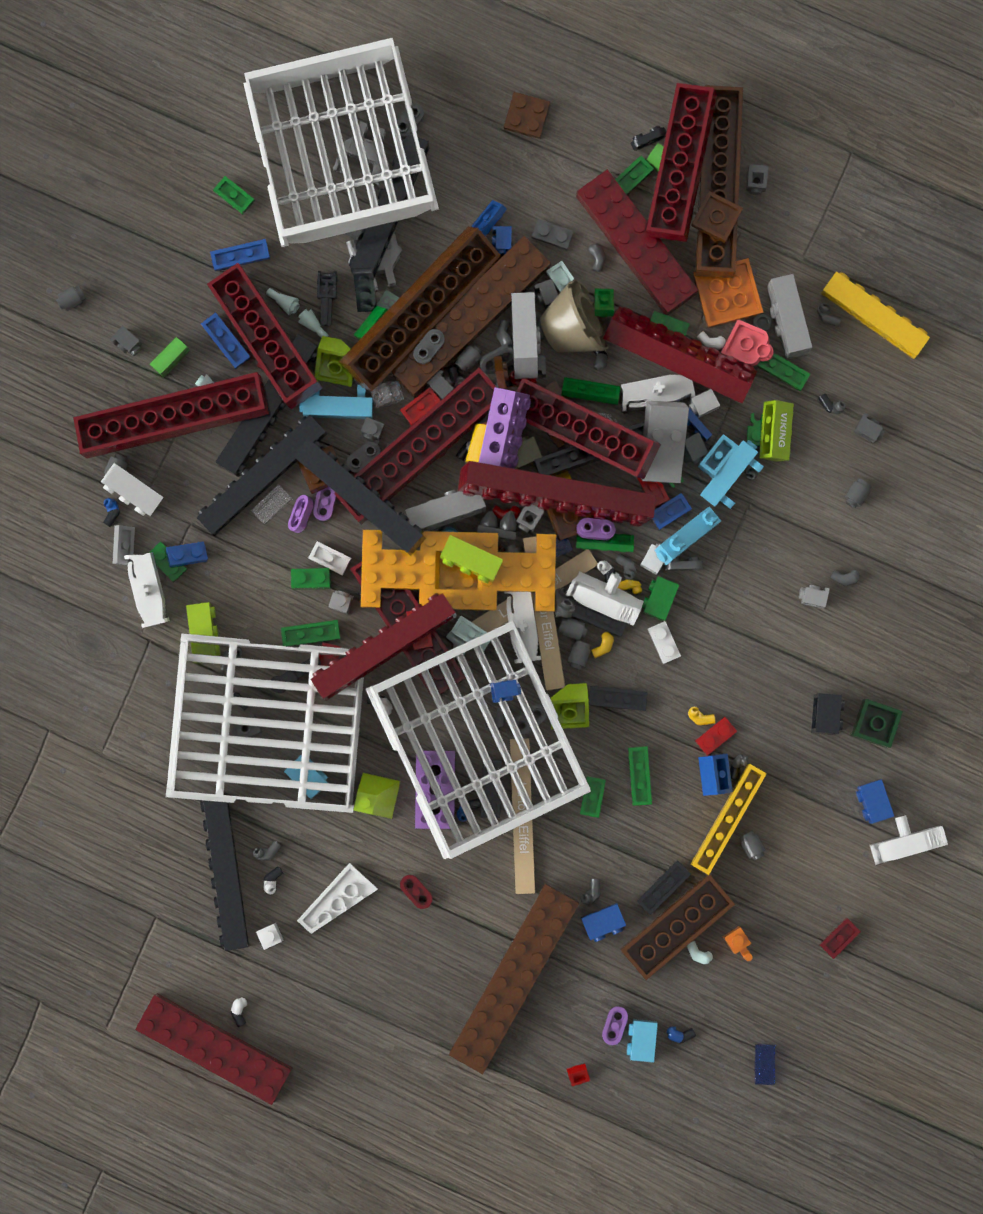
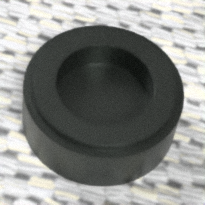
M762 313L755 316L752 325L768 332L772 326V320L770 316Z

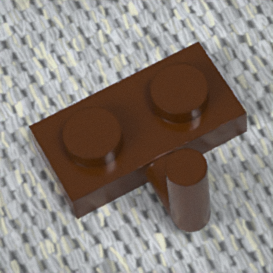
M502 356L494 357L498 388L516 392L519 385L506 387V381H509L507 363L502 362Z

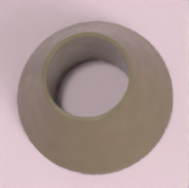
M576 279L570 281L541 315L542 330L549 344L557 353L604 351L609 348V345L606 343L608 341L603 339L607 331L605 320L603 317L595 316L594 302H591L587 296L589 293L588 289Z

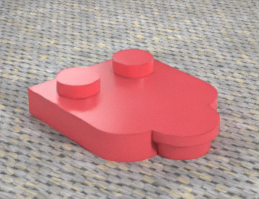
M737 320L721 354L732 356L742 364L755 366L760 361L770 360L774 350L769 344L770 338L766 331Z

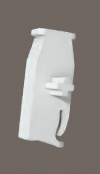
M666 375L622 384L620 388L622 393V413L627 411L626 406L628 404L630 410L646 409L647 400L679 402L689 396L690 399L695 397L693 381L682 375Z
M153 552L144 555L124 556L125 559L133 560L128 562V575L136 607L144 621L142 628L170 621L169 617L165 618V598Z
M579 571L578 576L572 580L566 596H573L580 604L613 619L629 623L634 626L644 602L618 588L622 579L618 573H611L608 582L605 583Z
M504 592L513 596L514 613H512L511 609L512 597H507L508 622L514 621L531 661L541 660V656H537L539 644L531 592ZM511 637L514 652H516L518 659L514 660L515 664L523 663Z
M905 815L895 818L900 837L871 844L870 848L875 865L945 846L948 843L942 826L911 833Z

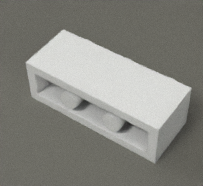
M115 463L101 480L105 484L103 487L111 494L114 491L120 495L119 500L127 505L129 503L135 505L136 508L134 510L142 516L145 514L151 516L163 499L161 495Z

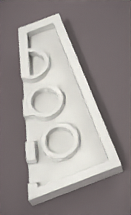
M349 863L297 921L312 934L378 890V888Z

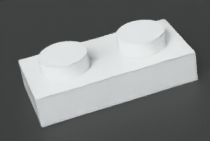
M318 541L308 557L310 560L330 568V570L342 576L351 561L350 557Z
M665 621L647 629L663 664L681 657Z

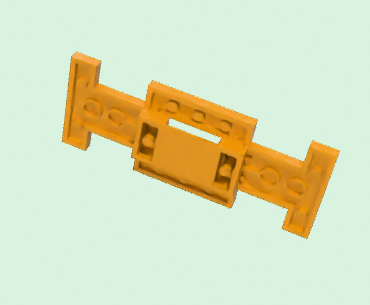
M363 530L362 608H380L381 589L419 590V604H422V606L429 602L428 598L432 595L443 593L454 610L489 611L497 610V591L535 592V612L555 611L556 534H537L536 553L498 552V533L424 531L422 535L426 539L422 542L420 550H416L410 556L404 550L382 549L381 530ZM450 535L503 559L493 583L490 581L488 584L478 580V576L473 573L467 575L461 572V568L453 565V567L442 563L443 559H440V552L443 551Z

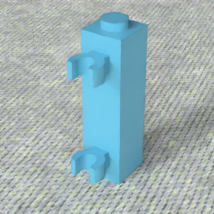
M361 385L357 387V397L320 396L319 390L300 403V412H303V416L308 417L311 415L313 418L366 419L368 417L373 419V399L365 397L366 389L362 388Z
M749 440L747 442L742 441L700 495L713 506H716L721 501L731 509L735 502L725 495L748 465L757 472H760L764 467L754 459L758 453L755 450L757 446Z
M710 506L654 550L660 561L668 565L721 522Z

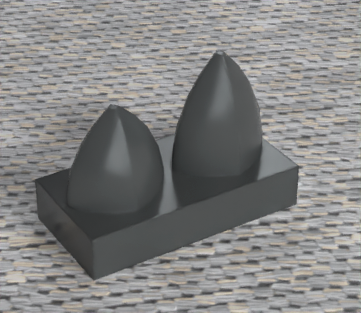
M491 510L483 516L477 533H498V537L515 540L517 533L516 518L510 510L504 515L500 525L497 526L496 515Z

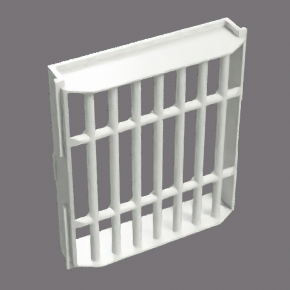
M393 38L244 73L246 82L243 84L256 140L260 143L259 147L263 164L268 173L270 185L267 187L281 247L289 246V243H307L415 217L430 209L431 211L439 210L424 149L420 148L416 133L417 126L411 108L412 100L398 46H394ZM394 59L402 93L391 96L383 65ZM376 68L383 95L382 98L376 100L371 98L365 70ZM358 72L364 97L363 103H353L347 74ZM335 77L340 78L346 107L338 109L334 106L328 79ZM321 81L328 109L326 112H316L310 83ZM302 85L309 116L299 118L292 88ZM281 90L285 92L291 117L290 120L284 122L279 120L273 92ZM253 93H266L272 125L260 126ZM405 101L420 164L408 166L392 103ZM384 105L400 163V169L392 171L389 170L374 110L375 107ZM367 110L382 170V173L375 175L370 173L356 112ZM346 114L349 115L363 173V178L354 180L351 176L337 118ZM330 119L345 179L344 182L338 184L333 183L319 121ZM312 123L326 182L325 187L317 189L314 185L300 126ZM292 127L308 189L300 193L296 192L282 130ZM275 132L289 191L288 196L279 198L276 195L263 134ZM422 171L428 195L416 197L410 174ZM403 176L408 200L397 202L392 178ZM384 180L390 204L378 206L373 183ZM366 185L371 208L360 211L354 187ZM347 189L353 213L341 215L336 192ZM329 194L334 217L323 220L317 196ZM310 198L315 222L304 224L299 201ZM291 203L296 226L284 229L279 205Z
M513 620L379 684L366 688V692L393 750L398 751L418 794L416 800L443 859H452L590 792L587 780L557 719L556 710L541 684V680ZM507 632L510 633L525 668L516 672L513 671L498 639V636ZM490 640L507 676L496 680L481 647V644ZM474 648L489 683L516 680L519 683V678L529 674L559 741L549 746L547 745L521 689V695L516 696L541 749L530 754L507 702L502 701V698H500L498 703L524 757L513 763L483 698V695L491 692L490 684L479 689L463 653ZM455 656L472 690L471 693L463 697L446 663L447 660ZM438 664L455 699L444 705L428 670ZM422 673L438 708L429 713L426 712L411 677ZM404 681L420 717L409 721L393 685ZM385 689L402 723L401 726L395 729L378 695V692ZM475 699L506 764L505 767L497 771L466 707V703ZM459 708L489 775L480 779L476 775L448 714L449 711ZM439 716L442 717L472 783L463 787L460 786L431 723L432 719ZM422 724L426 728L454 789L453 792L445 796L413 728ZM405 732L436 796V800L428 803L398 738V735ZM561 748L579 785L567 789L552 756V752ZM542 757H545L560 790V793L552 797L549 796L534 763ZM525 765L528 766L543 801L535 805L532 804L517 772V769ZM509 773L526 808L517 814L500 781V777ZM493 782L508 814V818L498 822L482 786ZM473 790L476 791L491 823L490 827L483 830L480 829L465 797V794ZM458 798L474 833L463 839L447 804ZM441 807L457 842L448 847L432 812L435 808Z
M181 634L166 797L234 803L236 799L255 803H284L289 808L353 813L354 805L352 804L364 677L355 682V688L347 687L338 693L354 696L353 707L314 704L315 692L318 691L310 680L314 677L312 674L321 668L325 670L330 667L318 665L319 654L345 657L347 656L345 652L349 649L300 645L299 648L251 644L247 639ZM188 642L229 646V656L188 653ZM237 647L311 653L310 664L236 658ZM191 661L228 665L227 676L186 673V663ZM235 666L309 672V682L305 684L234 677ZM185 681L226 684L225 696L184 692ZM234 685L307 691V703L233 697ZM183 700L224 704L223 715L182 712ZM233 704L306 711L305 723L231 716V708ZM324 712L352 715V725L349 727L313 723V713ZM181 720L222 723L221 735L180 731ZM230 724L304 730L303 742L229 736ZM312 731L351 734L350 746L311 743ZM179 739L219 742L220 752L219 754L178 751ZM228 743L302 750L301 761L227 755ZM310 750L349 754L348 765L309 762ZM177 759L219 762L218 774L176 770ZM226 763L301 769L300 781L225 775ZM308 770L347 773L346 785L307 782ZM175 779L217 782L216 794L174 791ZM224 783L299 789L298 801L223 795ZM308 789L344 792L345 804L306 802V791Z

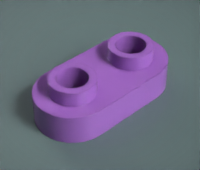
M330 487L318 491L316 494L313 513L319 521H327L333 515L336 496L334 494L335 491ZM326 490L331 492L328 497L324 496ZM326 509L327 513L325 515H321L320 510Z
M301 495L296 500L288 521V528L291 531L300 533L306 528L310 513L314 507L311 497Z
M584 518L580 520L576 527L578 535L586 539L609 540L616 531L615 525L611 521L603 519ZM584 525H589L590 530H586ZM603 527H608L609 532H605L603 530Z
M615 1006L608 1013L602 1037L609 1045L618 1044L622 1038L628 1019V1014L623 1007ZM617 1012L621 1013L622 1015L621 1018L618 1020L614 1018V1015ZM610 1031L615 1032L614 1038L608 1036Z

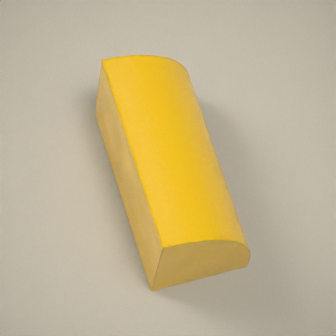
M475 424L465 462H479L486 430L485 424Z

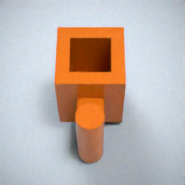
M738 926L722 936L734 954L740 952L746 961L752 960L753 957L746 948L751 942L741 927Z

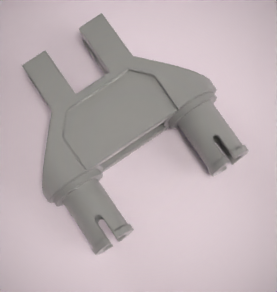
M360 121L359 128L367 161L374 166L371 175L382 173L374 139L373 141L365 139L368 124ZM379 127L383 142L386 132L385 129ZM353 136L343 143L347 159L352 157L359 160ZM338 154L333 170L336 172L340 170V173H343Z
M395 231L376 275L386 274L389 287L396 286L393 270L403 251L402 247L398 246ZM357 239L353 240L354 248L352 247L351 240L346 242L350 259L352 255H356ZM374 278L375 291H378L376 278Z

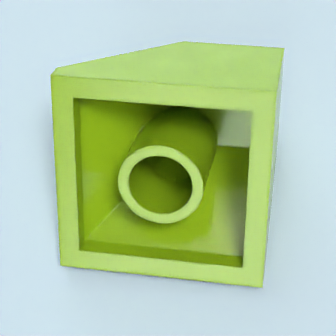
M322 336L317 351L315 377L320 381L352 387V375L339 362L351 348L341 339Z
M587 683L567 684L550 698L558 715L557 719L563 729L589 727Z
M363 773L353 810L392 819L401 781Z

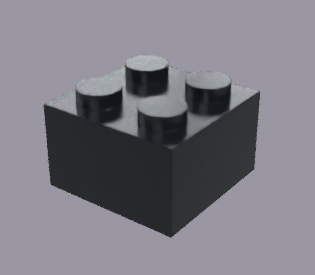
M824 693L814 695L811 733L836 735L839 734V731L843 730V719H840L841 711H844L845 700H842V695Z

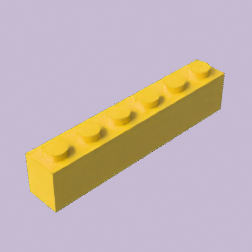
M836 272L821 294L908 356L915 359L929 340L928 333L920 327L916 328L913 326L911 320L907 317H900L891 306L883 305L877 296L866 293L865 288L860 284H853L844 273L839 274Z
M747 764L733 792H731L690 865L707 875L710 874L767 773L751 764Z

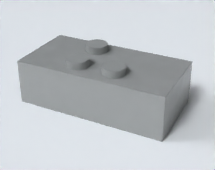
M790 274L773 278L767 286L772 305L770 314L771 318L776 321L777 326H774L775 334L777 337H780L785 359L807 355L812 349V344L794 275Z
M511 293L515 379L538 378L537 354H541L540 328L536 326L535 293Z
M647 400L643 436L660 443L661 446L645 479H642V481L681 483L689 407L685 403Z
M451 490L444 493V497L430 500L427 503L406 509L405 511L410 525L414 526L416 524L423 531H430L485 512L486 505L481 495L465 496L463 492Z

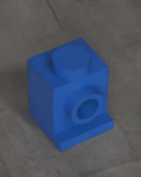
M493 226V234H496V236H492V245L496 247L501 256H504L511 249L512 226Z
M516 680L490 683L493 703L500 702V698H502V701L514 700L513 696L521 695V687Z

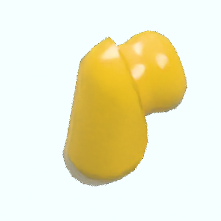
M626 579L620 581L618 586L623 591L632 589L633 594L642 592V584L639 581Z
M604 632L601 635V646L591 650L594 658L611 651L614 637L610 632Z
M694 706L689 709L688 716L695 724L699 726L715 724L714 714L703 715L699 708Z

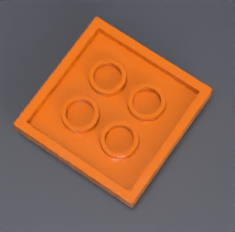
M749 258L736 261V272L733 278L695 276V272H693L707 328L763 313Z

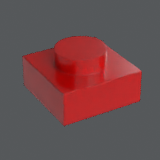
M585 1063L567 1069L571 1086L590 1081Z

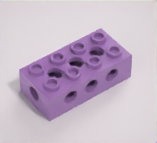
M494 388L479 463L512 469L517 466L518 449L522 445L521 435L526 426L525 417L530 407V395Z
M423 751L430 767L439 765L441 768V773L435 776L443 795L445 796L453 792L454 789L437 752ZM445 751L455 773V751ZM416 755V777L428 803L436 800V796L430 792V783ZM415 799V828L430 829ZM454 799V800L448 802L447 804H448V806H449V808H450V811H451V813H452V815H453V817H454V819H455V799ZM441 809L439 814L434 815L440 829H450Z

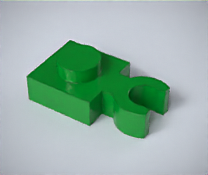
M752 413L750 421L753 426H747L746 442L749 440L757 447H760L763 413L759 421L754 419V413Z

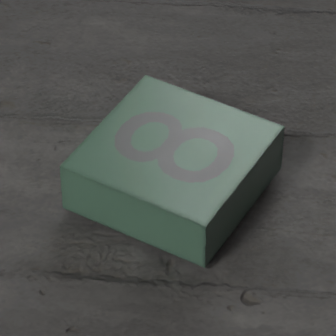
M386 290L376 306L389 310L399 297Z

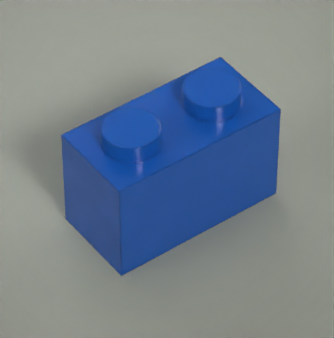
M728 754L698 757L703 796L733 792Z
M882 779L857 787L856 795L859 803H863L864 810H862L865 821L873 824L894 817Z
M617 903L581 917L589 939H594L595 942L606 938L605 934L612 932L614 935L623 931V927L626 926Z

